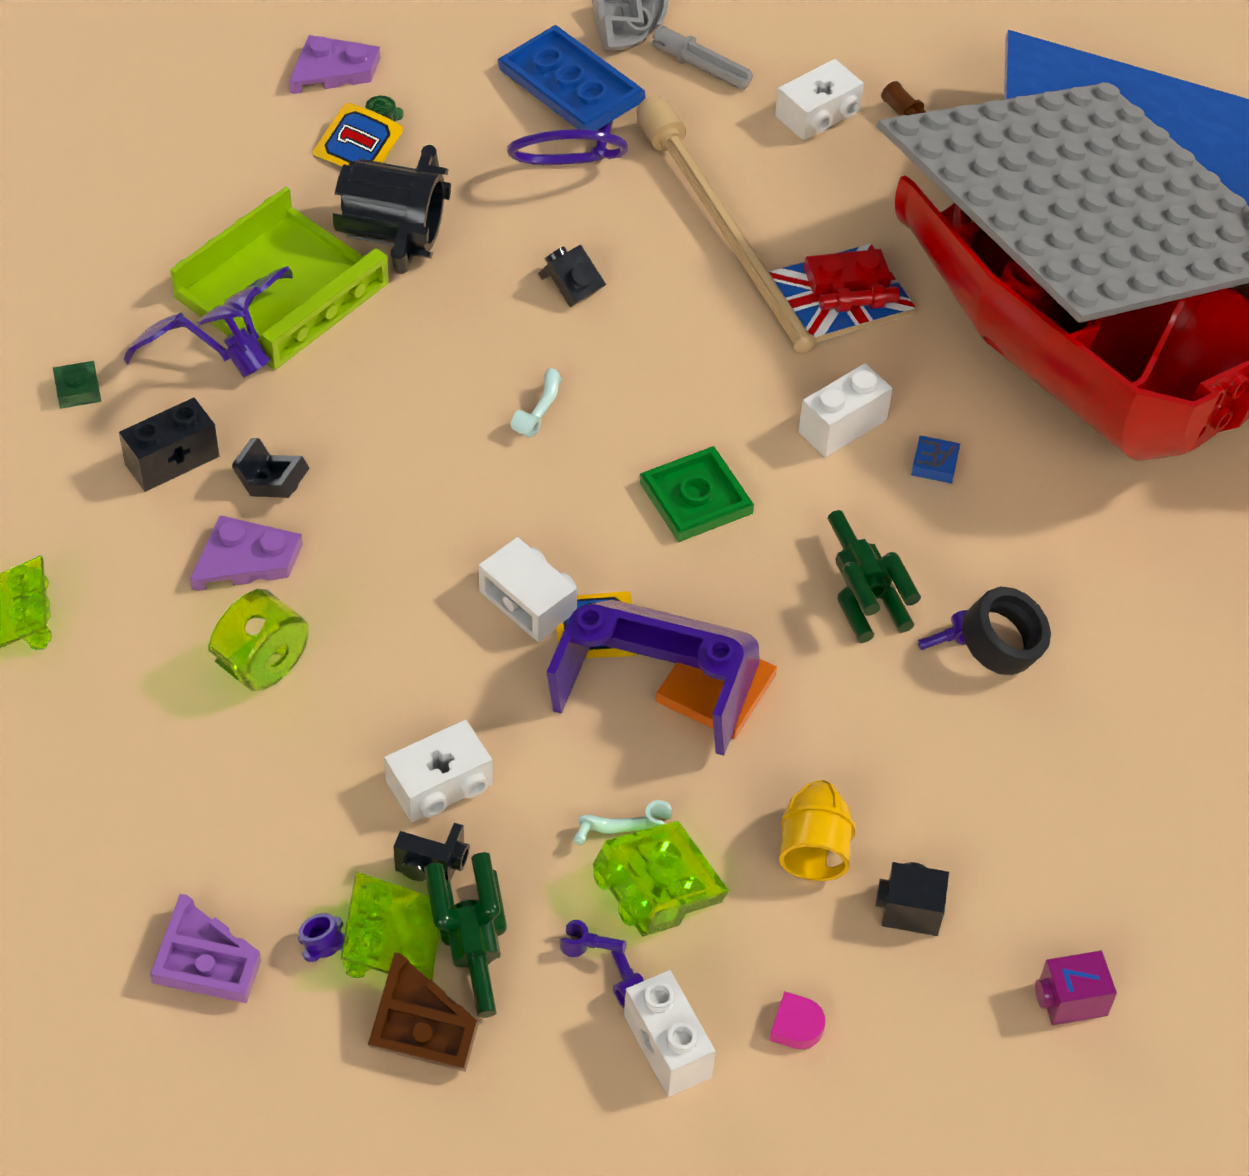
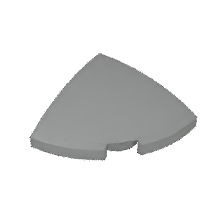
M592 0L597 30L605 50H625L645 42L647 36L662 23L667 12L669 0Z

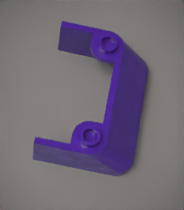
M606 600L584 605L572 613L546 672L553 712L562 714L590 647L604 645L672 663L678 662L701 669L704 674L711 678L725 681L712 714L715 752L719 755H725L760 661L759 645L751 634L616 600Z

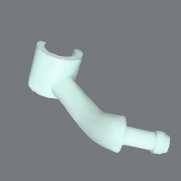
M547 369L544 375V392L533 412L529 414L522 410L516 411L510 423L514 431L527 437L537 434L540 429L541 418L557 397L559 384L562 381L560 373L556 369Z
M656 800L648 804L645 816L635 818L609 819L594 815H582L578 819V823L581 826L578 833L575 834L574 843L577 845L584 844L589 830L604 834L646 830L650 835L659 837L665 833L666 825L662 820L654 818L671 819V806L665 801Z

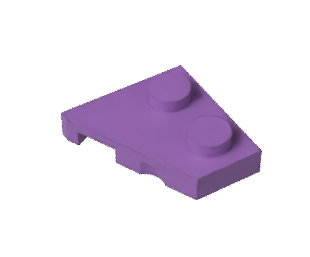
M309 35L289 80L290 93H302V85L322 82L325 89L340 87L344 84L356 85L371 82L381 58L380 47Z
M220 515L190 578L192 589L198 591L206 590V583L229 579H232L234 586L248 584L258 579L269 581L288 578L303 545L302 534Z
M180 894L150 976L153 984L247 1004L261 963L260 952L243 938L234 937L230 933L229 927L216 917L213 919L209 918L195 907L192 898L188 895Z

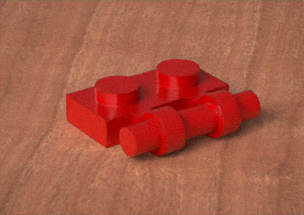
M881 249L806 256L804 270L813 295H819L821 310L835 309L837 313L848 312L851 310V307L869 305L871 309L883 308L886 303L899 302V289L897 286L890 287L892 276Z

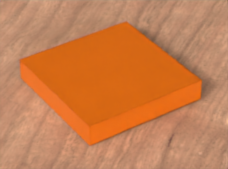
M760 659L731 738L735 739L775 678L777 666ZM677 662L656 692V702L714 729L712 714L725 681L711 678L704 674L701 669Z

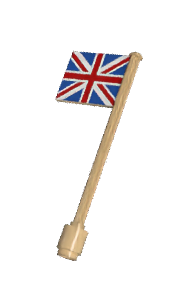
M653 95L645 98L638 105L636 113L639 126L656 150L669 151L794 343L793 348L797 353L810 351L815 343L915 314V305L891 271L890 287H898L900 293L899 302L886 303L883 308L871 309L869 305L851 307V310L848 312L838 313L835 309H820L819 295H813L804 270L805 262L768 272L682 140L686 135V127L670 102L662 99L660 96ZM871 243L838 253L874 250L875 248Z

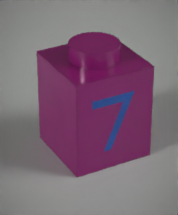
M1102 950L1046 959L1041 976L1035 982L1038 1004L1042 1009L1047 1008L1052 1025L1108 1016L1117 995Z

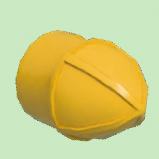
M823 779L808 783L790 799L786 811L781 818L780 865L788 873L802 879L811 881L835 880L844 876L850 868V841L855 836V822L852 820L850 807L833 783ZM828 850L839 855L843 862L835 867H828L826 865Z

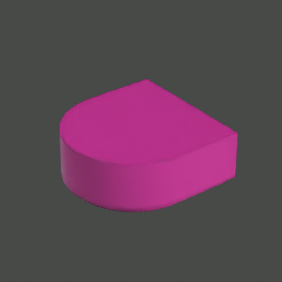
M784 991L769 1041L795 1049H807L816 1045L823 1036L826 1021L822 1008L811 999Z

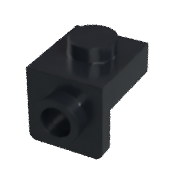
M581 244L570 251H567L565 246L548 255L545 258L547 265L538 273L542 280L551 276L570 307L606 285Z
M251 438L232 463V468L249 495L254 497L289 498L296 491L300 481L310 469L303 456L270 455L259 438Z
M454 823L445 844L400 831L393 846L395 871L401 872L409 879L424 881L426 880L424 867L432 863L443 864L445 879L451 881L455 870H463L469 855L470 844L464 843V825Z

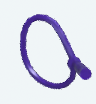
M613 121L598 129V131L569 129L524 136L512 141L507 146V152L509 157L522 163L562 165L591 163L604 158H620L628 151V145L623 138L610 133ZM553 140H597L596 146L591 148L590 152L544 155L518 151L529 145ZM610 143L618 148L609 150L606 148V145Z

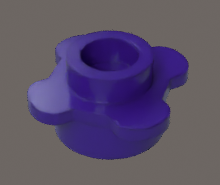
M320 913L311 916L301 925L298 941L305 947L302 956L306 961L314 962L319 958L332 956L347 945L349 939L341 931L344 923L340 917H333L328 913Z

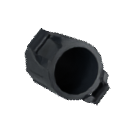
M426 145L422 148L416 169L359 158L357 161L349 160V165L344 164L338 176L335 195L341 196L342 215L333 213L335 230L345 233L346 237L394 245L391 249V258L394 270L399 274L408 272L413 255L432 259L434 252L429 251L433 247L439 232L444 199H450L451 183L444 182L443 175H448L449 170L439 167L436 148L432 145Z

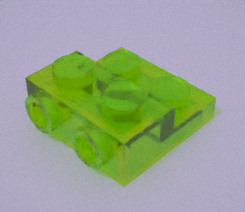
M679 821L605 840L593 863V875L596 884L603 890L610 889L619 902L618 911L621 920L627 926L635 925L642 937L679 926L687 913L722 903L729 892V889Z

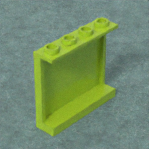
M284 187L273 196L265 199L261 205L247 215L237 219L233 225L215 238L208 240L204 246L190 256L180 260L170 269L174 298L200 317H203L208 311L223 305L229 297L245 289L257 279L279 268L289 266L293 273V278L276 280L266 290L256 295L249 306V313L254 328L260 336L258 341L271 359L267 365L276 370L389 284L388 257L377 248L366 256L358 253L294 209L291 205L290 189ZM243 317L233 318L239 329L243 327L246 329ZM224 319L209 322L225 335L230 336L233 334Z

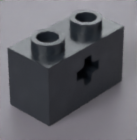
M195 397L119 431L125 465L144 492L220 457L215 424Z

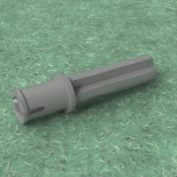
M662 24L656 29L652 37L655 39L651 43L652 46L677 57L679 63L684 64L688 62L741 90H745L753 78L750 69L696 43V38L693 36L685 37Z

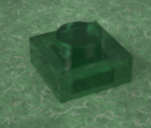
M94 361L53 367L60 409L102 402Z

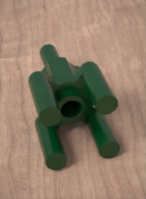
M836 510L831 512L827 519L843 548L835 558L836 565L847 584L838 593L837 600L857 640L860 643H865L874 637V632L865 615L871 616L880 610V605L877 601L879 598L882 599L900 633L910 631L914 627V622L905 605L911 606L916 604L921 599V595L900 556L895 552H888L881 557L875 544L868 543L866 539H857L843 511Z
M481 852L471 857L479 900H465L454 904L451 882L445 879L443 864H429L424 867L434 925L440 930L442 942L450 946L453 965L455 967L469 968L477 1016L479 1018H488L497 1013L488 965L501 956L498 936L505 933L507 923L497 871L493 870L490 853Z

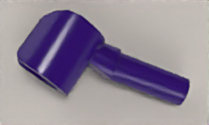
M968 610L958 611L952 615V628L919 639L918 645L920 649L924 650L955 640L958 644L966 645L962 632L964 614Z
M572 920L566 925V934L580 939H560V949L568 957L581 956L585 953L587 947L624 953L627 942L624 940L589 933L586 924L580 920Z
M610 950L623 979L613 986V991L619 1004L624 1009L626 988L643 982L644 979L639 973L634 974L625 953Z

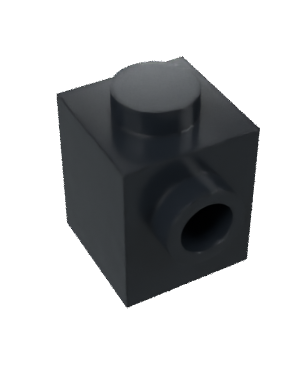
M892 862L889 879L880 878L877 889L875 907L884 908L881 926L938 936L945 912L949 872L927 868L915 862L904 864Z

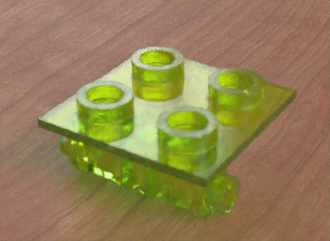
M41 555L0 573V648L23 639L29 644L30 648L42 650L47 647L48 642L52 639V632L48 628L47 623L51 617L49 609L50 600L46 593V589L49 587V579L44 575V560Z
M356 872L341 953L342 964L346 968V974L352 978H362L365 976V972L370 969L388 974L394 952L405 956L414 967L429 980H432L440 930L435 927L429 895Z

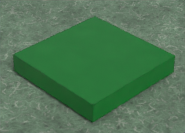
M715 446L640 473L639 483L678 542L753 514V502Z

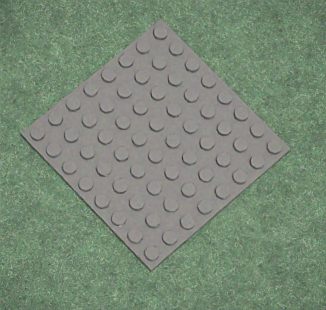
M1102 82L1096 85L1073 87L1053 92L1047 91L1041 94L1017 96L1016 98L988 101L967 106L961 105L955 108L931 110L925 113L900 115L894 118L878 120L876 127L1078 323L1249 283V206L1245 199L1229 190L1220 182V178L1215 173L1204 168L1195 160L1194 155L1190 151L1179 146L1169 137V133L1165 129L1155 125L1144 115V111L1140 107L1130 103L1120 94V90L1110 83Z

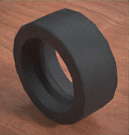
M1000 586L987 591L964 614L962 623L964 641L972 656L985 668L998 674L1015 675L1025 671L1042 657L1049 648L1051 630L1046 615L1040 605L1028 594L1015 588ZM989 612L998 613L1006 617L1016 626L1022 636L1023 650L1007 645L997 636L991 626Z

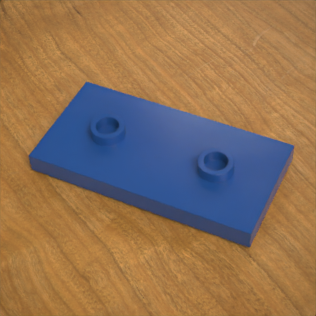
M557 25L550 27L497 59L499 69L576 129L597 131L639 105L646 98L643 88Z

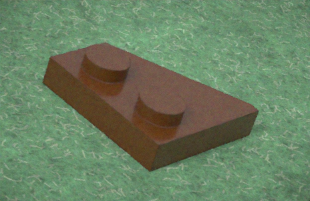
M394 952L368 1045L373 1049L466 1072L479 1023L477 1019L461 1005L453 1001L431 979L429 980L414 967L405 956Z

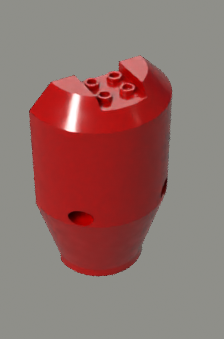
M906 175L900 177L895 193V213L897 218L912 231L981 338L1127 457L1135 461H1147L1182 455L1199 447L1218 432L1239 428L1249 418V300L1233 288L1221 289L1078 323L959 206L953 203L940 212L913 180Z

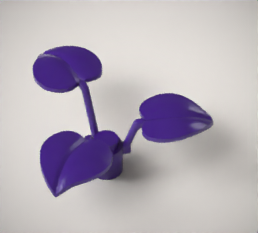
M289 266L282 267L257 279L245 289L229 297L223 305L208 311L196 322L198 327L186 317H183L182 312L158 321L134 340L125 353L124 361L128 365L138 348L159 338L168 330L185 327L216 350L224 361L231 359L243 378L249 376L271 360L258 341L260 336L254 328L249 313V306L256 295L262 293L276 280L292 279L293 273ZM243 317L246 329L244 327L239 329L233 318ZM224 319L233 333L224 339L227 348H224L199 327L209 322Z

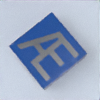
M920 435L911 475L952 484L961 443Z

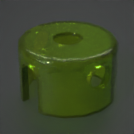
M255 589L240 597L221 616L211 633L208 651L217 657L214 662L249 690H265L283 679L299 661L309 638L308 622L267 589ZM253 618H262L265 620V623L260 632L256 635L248 634L245 630L247 622ZM272 655H281V658L277 662L269 665V661Z

